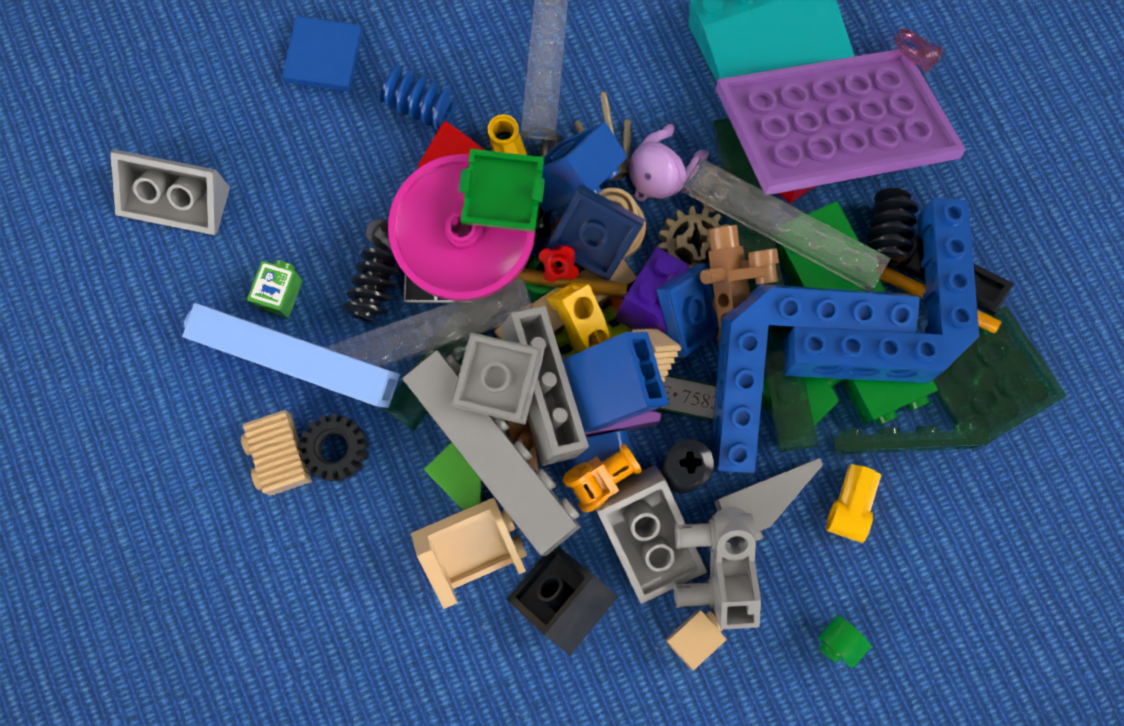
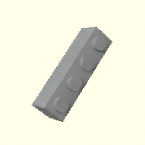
M546 306L512 312L501 327L504 340L541 348L545 351L527 416L541 466L576 458L589 445Z

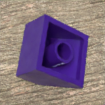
M656 247L626 294L614 319L632 330L650 328L654 330L655 328L668 336L657 289L689 270V266Z

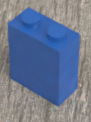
M625 332L562 360L584 432L602 430L669 405L648 332Z

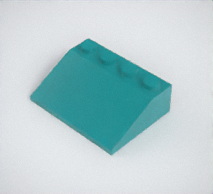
M690 0L689 28L716 82L718 79L854 57L836 0Z

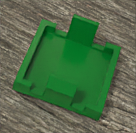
M470 149L469 168L461 170L458 193H463L465 198L461 223L535 232L539 202L543 201L545 179L542 178L544 157Z

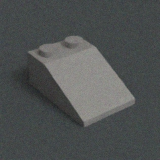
M656 465L618 482L616 486L619 491L610 496L601 507L596 509L641 604L674 589V583L684 584L707 573L696 547L676 549L674 525H683L685 522L665 478Z

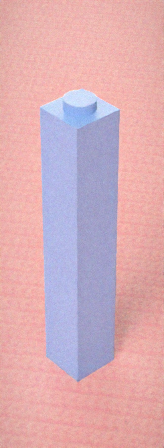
M194 303L192 310L185 318V330L182 336L184 338L374 406L389 408L400 373L204 305Z

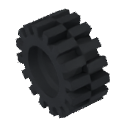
M331 414V417L320 416L318 417L319 421L316 423L311 421L308 424L310 429L307 432L304 430L301 435L304 437L303 442H299V449L302 450L300 458L301 461L305 462V467L308 471L331 482L332 480L341 482L344 481V478L348 477L351 479L356 476L355 472L363 469L364 465L362 463L369 456L367 453L369 442L365 438L366 434L350 418L346 416L341 417L338 414ZM331 435L343 436L348 444L346 455L336 462L325 460L321 453L323 441Z

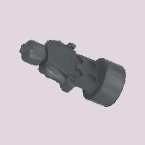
M384 218L372 220L366 229L367 239L380 249L391 248L388 235V220Z

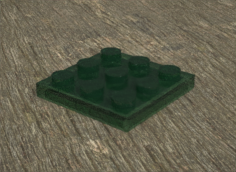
M1006 305L1000 308L994 317L1002 321L996 333L993 334L979 327V337L944 372L933 379L938 388L934 394L972 451L978 450L1067 396Z

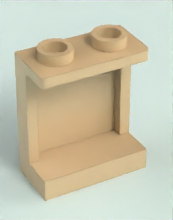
M491 498L411 533L416 555L443 609L457 604L454 588L512 563L515 564L519 574L526 572L521 558L527 556L519 535L512 538L510 531L516 529L505 509L500 511L495 498Z

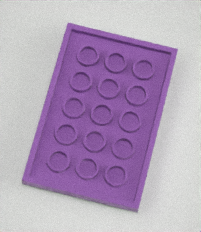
M906 48L723 78L717 81V94L765 196L960 159L966 150Z

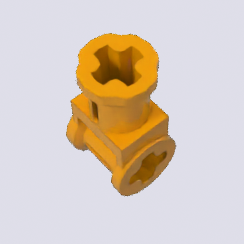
M624 443L620 446V451L602 462L596 456L588 462L573 467L564 475L563 483L566 487H571L579 500L578 507L582 512H591L601 507L610 496L619 491L616 486L618 482L632 473L639 474L642 470ZM584 484L589 488L587 491L584 488Z

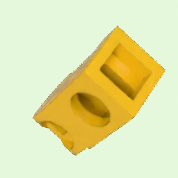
M572 282L547 297L552 310L558 312L568 332L569 340L578 353L611 339L606 326V320L589 284Z

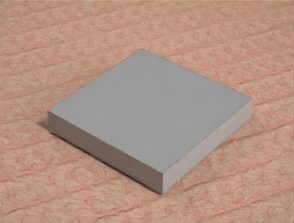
M470 332L451 406L525 425L545 351L541 348Z

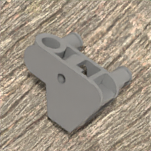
M730 506L717 511L715 515H712V519H709L708 523L675 524L676 549L710 546L711 549L710 579H707V583H674L675 607L708 605L709 609L713 610L720 629L760 627L761 597L755 566L756 534L752 514L746 513L738 507Z

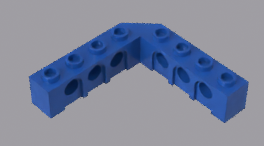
M933 198L918 215L919 235L923 239L924 258L921 260V268L925 269L926 284L923 301H927L928 326L925 328V334L794 327L783 341L784 376L929 383L944 372L979 337L969 201Z
M769 284L759 285L750 293V296L737 308H733L722 318L710 449L714 460V467L718 471L755 473L769 325L916 333L920 297L905 293Z

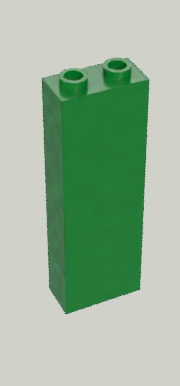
M838 201L775 228L768 239L772 248H777L779 262L792 286L886 292ZM842 380L863 424L867 425L876 421L878 427L898 418L895 411L905 406L911 412L930 403L927 396L938 390L933 380L929 383Z

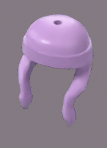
M667 124L663 130L648 135L634 151L629 163V175L636 188V199L639 201H645L649 197L663 199L677 194L696 177L701 161L707 160L709 152L707 150L697 151L685 170L680 157L669 147L658 143L662 139L673 135V124Z

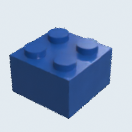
M605 121L559 142L544 156L542 178L545 179L543 201L539 202V206L544 213L555 208H559L560 211L565 210L580 184L599 194L601 192L599 186L611 180L620 172L617 167L628 156Z

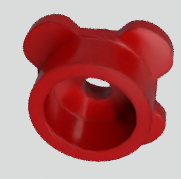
M555 246L551 249L544 248L541 250L539 259L544 263L545 271L543 277L546 281L555 282L560 278L573 280L578 276L579 269L574 265L575 251L571 246ZM560 261L562 266L558 267L556 262Z

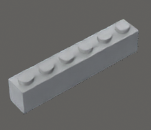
M436 350L402 379L541 556H547L581 528L575 520L580 516L579 512L567 498L562 501L559 500L552 491L557 486L543 468L538 472L528 461L533 455L520 439L516 442L512 441L505 432L510 426L504 419L451 406L461 365L452 354L445 357Z

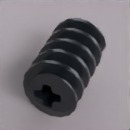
M886 188L878 191L874 196L873 217L870 220L871 229L868 233L869 242L866 245V255L873 265L893 267L906 265L911 262V256L907 252L913 249V243L909 239L915 236V230L912 226H915L917 223V218L913 214L919 211V206L916 202L910 200L912 198L911 194L906 190Z
M366 248L360 254L364 261L358 262L356 265V270L360 274L354 275L351 280L352 284L357 288H350L347 291V296L352 301L344 302L342 308L356 320L373 326H384L382 322L376 319V316L388 315L389 311L380 304L381 302H392L393 298L385 292V289H396L397 284L391 281L389 277L390 275L400 276L402 272L394 266V263H397L392 251Z
M682 440L672 446L662 462L661 474L669 488L677 493L685 494L695 491L704 484L713 472L714 460L712 453L706 445L698 440ZM684 460L688 467H693L694 469L690 474L686 467H680Z

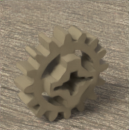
M690 206L686 216L681 210L676 211V222L669 218L666 219L664 226L667 230H660L658 239L663 242L658 244V248L680 261L682 260L679 257L683 258L689 263L687 264L689 268L697 264H705L708 251H711L707 229L730 225L720 226L718 224L721 218L719 213L710 218L708 216V208L705 207L701 214H696L694 206ZM686 226V232L683 235H677L673 239L674 235ZM693 235L697 246H701L699 254H697L694 244H690Z

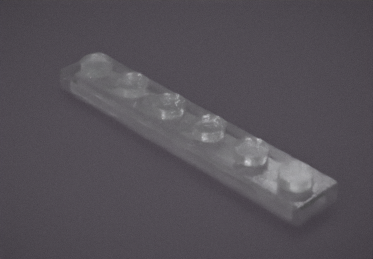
M534 0L521 125L522 138L556 140L569 0Z
M702 158L699 159L683 184L682 192L867 291L873 290L891 259L772 195L765 196L764 192L759 188Z
M520 278L512 281L501 291L486 298L473 301H454L326 346L325 348L384 367L468 338L470 332L479 334L502 326L510 313L532 309L533 305L525 280Z

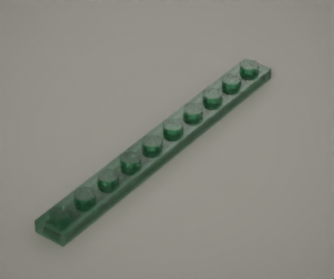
M730 119L714 120L713 131L723 180L727 184V198L732 224L737 225L740 246H743L745 260H749L748 252L776 248L765 194ZM776 263L778 281L766 284L784 285L779 263ZM755 278L748 279L749 292H753L761 285H756ZM769 325L764 379L766 381L779 453L817 447L818 439L804 377L784 376L785 357L783 341L791 332L793 326Z

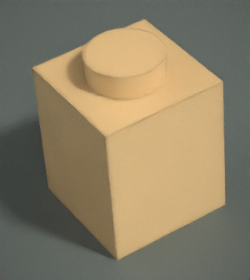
M696 610L665 641L682 661L694 671L727 639L721 633L723 629H720L716 617L711 611L704 614L701 610Z

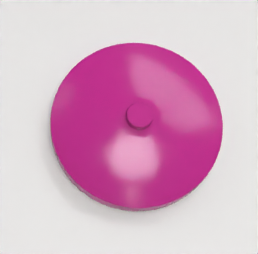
M468 154L441 157L428 162L413 172L398 190L392 202L388 220L391 250L406 276L427 293L452 301L478 300L504 289L524 269L532 253L535 241V232L461 223L465 198L463 193H458L461 170L469 168Z

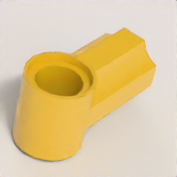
M505 114L492 118L488 125V135L492 150L495 152L527 155L516 120L510 115ZM504 131L512 134L507 140H501L496 137L500 132Z
M854 464L848 466L839 498L834 502L829 512L826 531L859 543H863L866 540L873 521V513L870 511L881 474L864 466Z

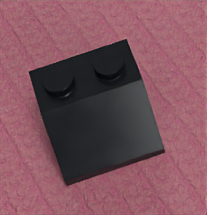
M558 546L547 556H542L507 600L546 637L568 655H571L618 596L594 574Z

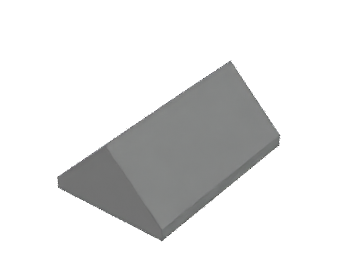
M115 149L110 152L115 215L215 235L218 232L230 186L217 170Z

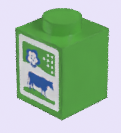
M275 260L274 264L261 261L247 301L258 310L289 319L303 280L294 271L295 267L289 263Z

